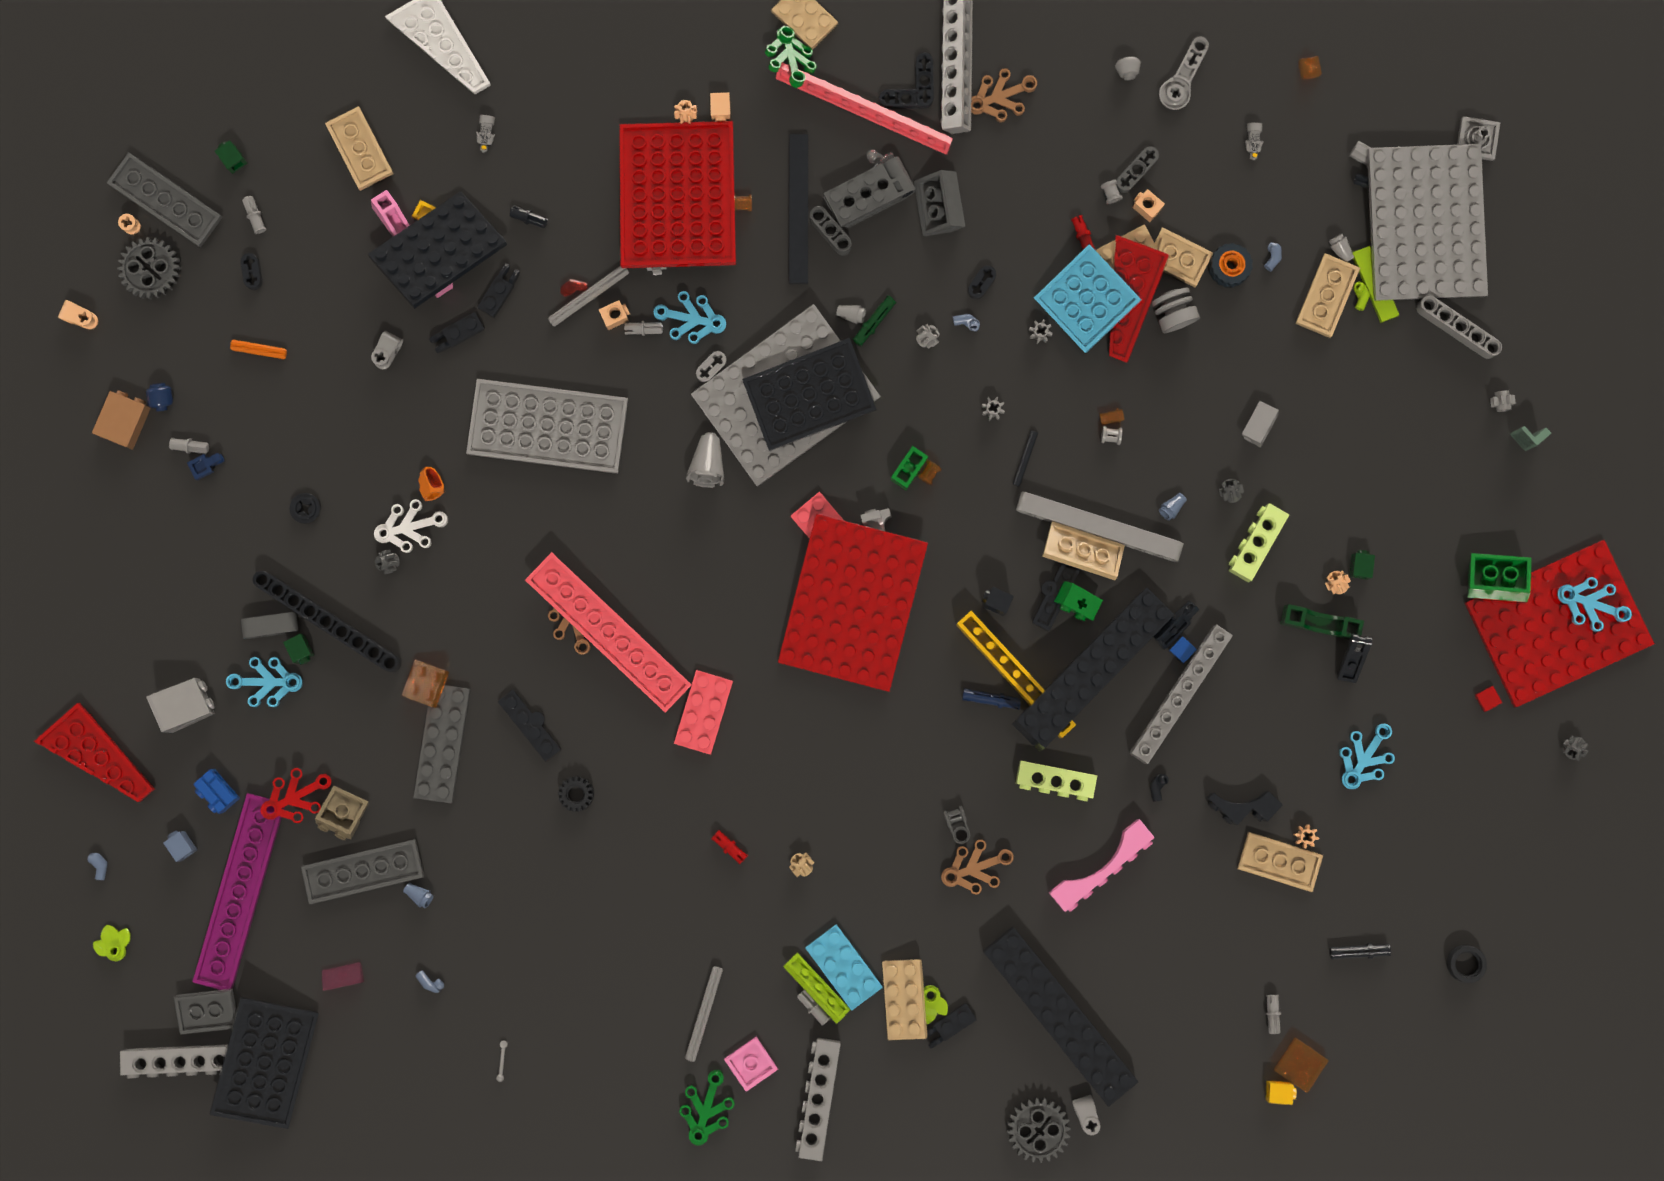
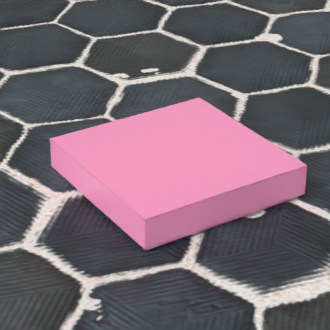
M757 1036L724 1058L746 1092L778 1070V1067Z

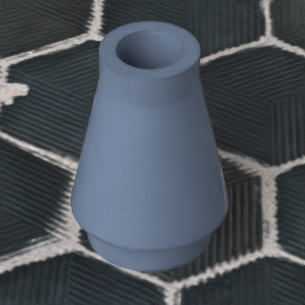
M1178 493L1161 505L1159 513L1166 520L1174 519L1187 501L1186 497Z
M408 883L403 890L419 908H427L434 897L431 891L412 883Z

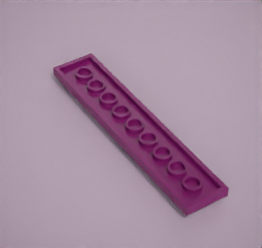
M250 793L246 795L193 983L219 990L233 989L282 817L278 816L273 820H268L262 816L261 806L264 802L270 800L268 798ZM269 806L267 812L269 814L273 813L274 807Z

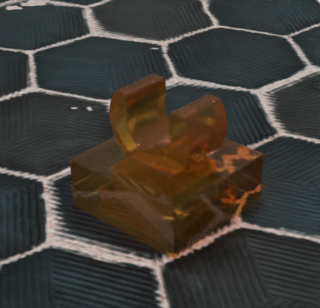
M1318 56L1298 61L1302 79L1322 75Z

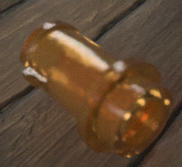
M1116 408V411L1099 414L1102 426L1124 421L1122 409L1118 410Z

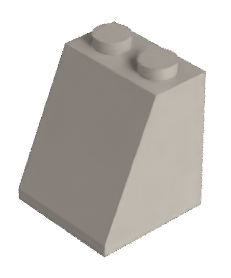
M193 678L146 697L161 732L174 733L215 714L214 702L211 698H208L206 694L207 686L203 680Z

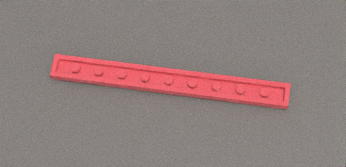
M781 64L776 74V79L790 85L789 78L791 72L789 65ZM803 72L806 79L804 84L798 89L947 155L953 138L917 123L910 118L899 115L892 110L881 107L877 103L863 99L861 96L852 94L843 88L834 86L825 80L816 78L807 72Z

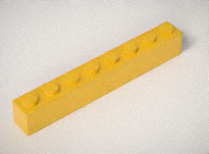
M972 611L956 624L1029 705L1041 695L1044 689ZM1072 720L1057 736L1063 738L1076 726L1074 721Z

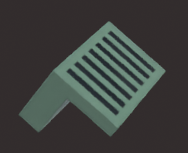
M1523 426L1513 431L1510 435L1527 451L1539 445L1551 432L1544 428L1532 435Z

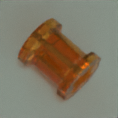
M752 194L740 197L735 195V212L746 209L752 211Z
M927 460L926 467L917 477L928 485H932V480L942 469L935 463Z

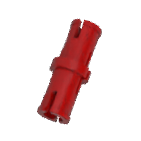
M1079 215L1078 218L1077 216L1072 218L1071 221L1077 233L1076 238L1080 240L1083 250L1089 244L1096 250L1090 237L1091 232L1087 229L1083 216Z
M720 830L711 838L724 849L723 852L725 854L728 853L738 864H741L748 856L735 845L736 842L734 840L731 841Z

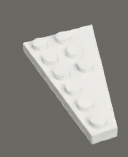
M412 0L385 16L390 23L472 93L477 94L491 86L441 0Z

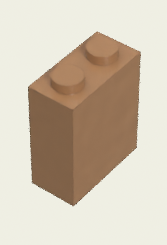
M119 390L117 393L110 391L92 433L133 450L151 408L145 405L146 401L136 397L134 400L129 399L128 394Z

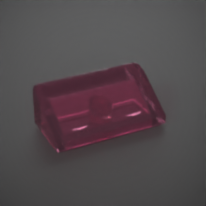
M360 962L322 971L323 991L364 982Z

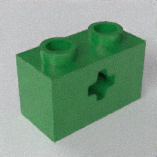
M912 446L892 475L891 481L907 491L929 456Z
M1064 581L1054 602L1060 605L1059 608L1067 613H1070V611L1075 613L1074 617L1081 621H1085V619L1093 621L1103 600L1074 583Z

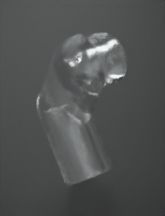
M870 149L867 152V159L876 166L894 158L892 152L881 155L874 149Z

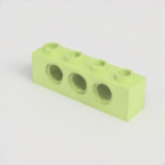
M1270 503L1260 508L1257 513L1259 517L1257 522H1253L1247 531L1250 533L1246 540L1243 539L1238 546V549H1240L1238 555H1234L1228 564L1231 566L1229 572L1247 582L1253 580L1289 516L1288 513ZM1263 521H1268L1270 523V530H1265L1263 528ZM1254 537H1258L1261 540L1260 547L1253 544ZM1247 553L1251 555V563H1246L1244 561V554Z
M1019 761L1015 784H1020L1019 788L1031 790V787L1039 788L1038 792L1050 794L1051 790L1058 792L1057 796L1069 798V794L1077 795V800L1088 801V798L1094 797L1097 775ZM1035 772L1040 773L1042 776L1041 782L1037 784L1032 781V775ZM1054 776H1058L1061 780L1058 787H1054L1051 784V779ZM1074 779L1080 784L1079 789L1076 791L1070 788V782Z

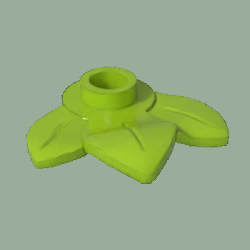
M106 925L101 932V940L93 942V948L99 956H107L109 960L114 962L120 961L126 955L125 947L130 942V932L128 928L118 932L113 926Z
M933 985L924 987L926 1024L928 1025L935 1019L937 1013L947 1015L948 1005L946 1000L940 997V991L937 987ZM929 991L934 993L933 998L927 997Z

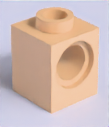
M710 93L712 121L731 120L730 94Z
M1147 189L1144 194L1140 192L1134 199L1136 203L1133 209L1147 221L1151 222L1165 204ZM1149 201L1152 207H1144L1143 202Z
M619 300L599 309L608 330L629 321L627 315L630 313L626 304L621 305ZM613 311H620L618 318H611Z

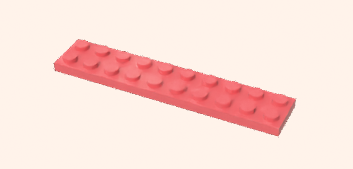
M552 552L525 579L530 586L665 713L692 685Z

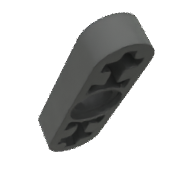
M1146 147L1118 177L1116 186L1119 192H1129L1156 163L1159 152L1155 147ZM1152 152L1154 154L1153 159L1150 158L1145 164L1143 161L1147 156L1146 153L1150 154ZM1139 165L1143 171L1141 174H1134L1132 167ZM1130 175L1131 179L1127 184L1129 187L1126 185L1122 187V181H1125Z

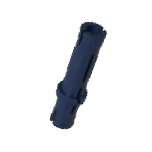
M964 688L963 701L995 705L1001 709L1002 707L1020 709V697Z

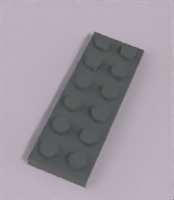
M130 153L126 155L107 181L108 185L200 248L223 218Z
M431 684L413 798L453 804L471 689Z
M416 839L301 866L309 904L424 877Z

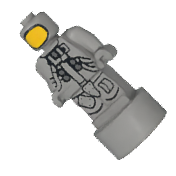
M480 115L481 132H476L477 143L482 144L480 145V151L485 153L488 151L487 145H491L495 134H491L495 117Z
M1262 123L1247 124L1249 141L1246 140L1245 144L1246 150L1251 152L1250 159L1253 161L1257 159V152L1261 151L1263 141H1260Z

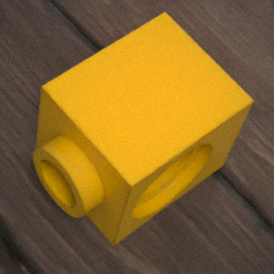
M1267 1080L1265 1099L1267 1102L1293 1105V1100L1296 1099V1088H1294L1292 1083Z

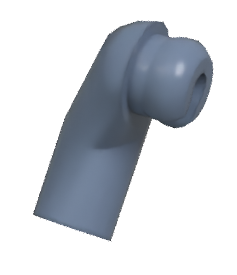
M424 971L416 974V978L424 989L439 993L444 988V983L441 980L437 979L435 982H432Z

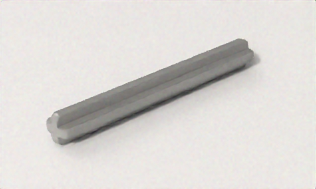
M621 266L552 314L548 318L552 326L561 323L628 275V269L621 268Z
M714 966L712 968L685 1059L694 1062L696 1060L723 969Z

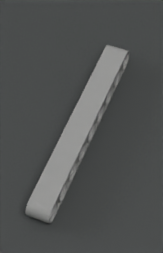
M1021 492L1016 511L1051 523L1053 521L1173 562L1179 561L1184 545L1180 541L1027 492Z

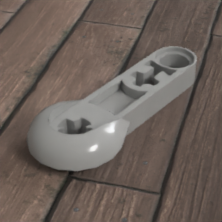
M1197 37L1193 40L1176 75L1161 86L1159 97L1161 103L1166 108L1179 110L1188 104L1191 97V81L1209 47V43L1204 37ZM1195 43H1203L1205 49L1202 51L1197 50ZM1194 54L1196 55V58L1194 60V64L1190 66L1189 61L1191 60ZM1174 91L1178 92L1176 98L1172 97Z

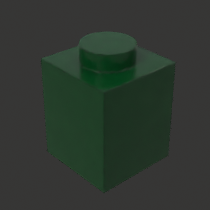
M230 140L221 143L218 149L215 150V153L232 174L247 164V161Z
M1358 550V553L1352 554L1349 577L1367 580L1373 578L1375 555H1370V551Z
M299 634L283 642L293 663L303 665L311 661L310 657L314 656L313 650L304 634Z

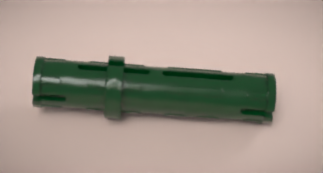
M887 295L867 322H863L862 328L852 340L862 347L868 337L876 332V327L897 302Z

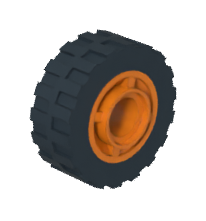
M1234 243L1220 246L1212 254L1208 264L1209 274L1212 276L1213 281L1226 288H1232L1244 282L1251 274L1250 271L1253 268V261L1250 253L1246 251L1247 249ZM1227 262H1231L1234 265V269L1228 268Z

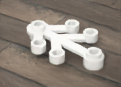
M414 499L410 502V509L399 526L393 527L398 516L404 513V508L399 504H395L391 508L392 513L387 522L376 527L374 536L378 542H391L400 547L405 553H410L413 550V545L396 537L395 535L403 533L417 541L421 547L429 548L432 543L431 539L427 536H421L413 530L431 525L444 527L448 523V516L438 511L430 518L412 522L416 513L422 509V503ZM415 502L419 503V507L417 509L413 508V504ZM396 507H400L401 509L400 513L398 514L394 512ZM437 516H442L441 522L436 521ZM382 530H386L387 532L385 537H381L380 535ZM424 539H428V544L426 546L422 544V541ZM405 544L410 545L409 550H404Z

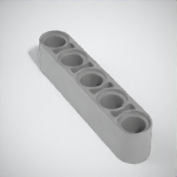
M1426 296L1417 304V312L1422 317L1483 358L1491 359L1501 352L1502 344L1498 339L1437 298ZM1424 302L1430 304L1431 310H1427L1424 307ZM1440 313H1444L1446 315V321L1440 318ZM1456 323L1462 326V331L1456 329ZM1472 334L1478 337V342L1472 340ZM1488 345L1493 346L1494 353L1488 351Z

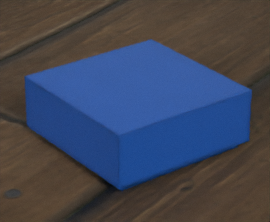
M1182 636L1169 651L1179 661L1185 663L1197 649Z

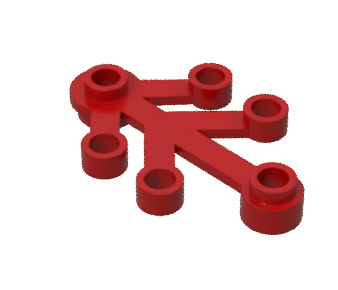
M294 768L290 773L291 780L286 796L278 801L280 790L285 786V781L280 777L275 778L270 800L264 802L261 806L262 816L268 820H273L279 816L290 819L294 823H301L304 818L301 812L296 811L292 813L282 808L292 805L310 810L313 814L319 813L321 805L318 802L310 803L299 799L317 789H328L331 786V778L327 774H320L315 782L295 792L298 781L303 773L301 769ZM296 770L300 772V776L297 778L293 776V772ZM326 778L327 784L321 785L320 779ZM277 780H281L283 782V785L281 787H277L275 785V782ZM314 804L319 806V810L316 812L311 810ZM269 806L274 807V812L271 814L267 812ZM300 814L301 820L295 821L294 815Z

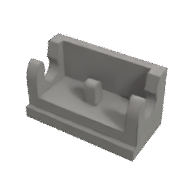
M1259 401L1242 433L1244 439L1261 448L1279 415V410Z

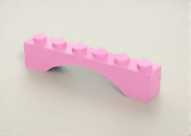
M387 190L371 199L372 209L393 237L410 226ZM451 283L449 286L438 292L435 296L438 298L441 295L448 292L449 290L453 289V283Z
M1140 819L1135 820L1122 831L1117 851L1102 869L1082 879L1063 880L1048 893L1064 912L1067 910L1071 912L1079 905L1077 902L1081 898L1085 900L1093 894V888L1097 885L1099 887L1104 885L1111 873L1115 875L1122 870L1123 863L1127 860L1131 862L1138 856L1137 852L1143 848L1145 850L1153 844L1151 840L1155 837Z

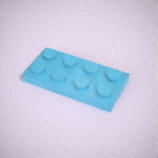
M837 924L805 947L851 1011L883 988Z

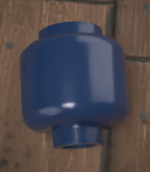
M165 383L151 384L150 388L146 390L148 406L156 408V411L168 410L167 406L173 404L171 387L166 386Z

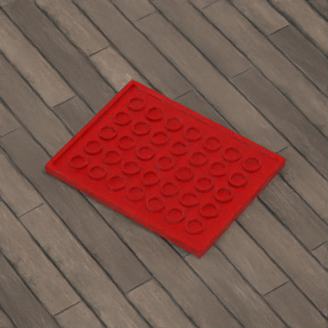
M733 121L691 122L690 124L688 122H683L682 124H620L621 268L736 265Z
M816 514L778 663L890 692L928 542Z
M1605 540L1531 572V590L1528 602L1474 598L1464 603L1514 708L1655 644ZM1594 577L1598 581L1597 587L1586 589L1578 594L1586 597L1601 590L1604 585L1613 584L1616 587L1615 594L1604 596L1596 601L1615 608L1626 606L1630 608L1632 616L1628 621L1619 622L1613 615L1594 609L1599 620L1604 624V628L1601 631L1594 632L1590 628L1591 621L1583 605L1578 602L1576 604L1580 613L1585 616V622L1581 625H1575L1572 622L1573 615L1568 605L1560 602L1557 597L1558 589L1563 585L1575 587L1583 583L1587 578ZM1592 580L1588 581L1589 586L1592 587L1594 585ZM1609 586L1607 587L1608 593L1612 592V589ZM1567 591L1564 592L1566 598L1569 597V592ZM1622 611L1619 612V617L1621 618L1624 617V613ZM1577 616L1576 621L1580 623L1581 617ZM1597 622L1594 624V627L1596 629H1599L1600 627L1599 623Z

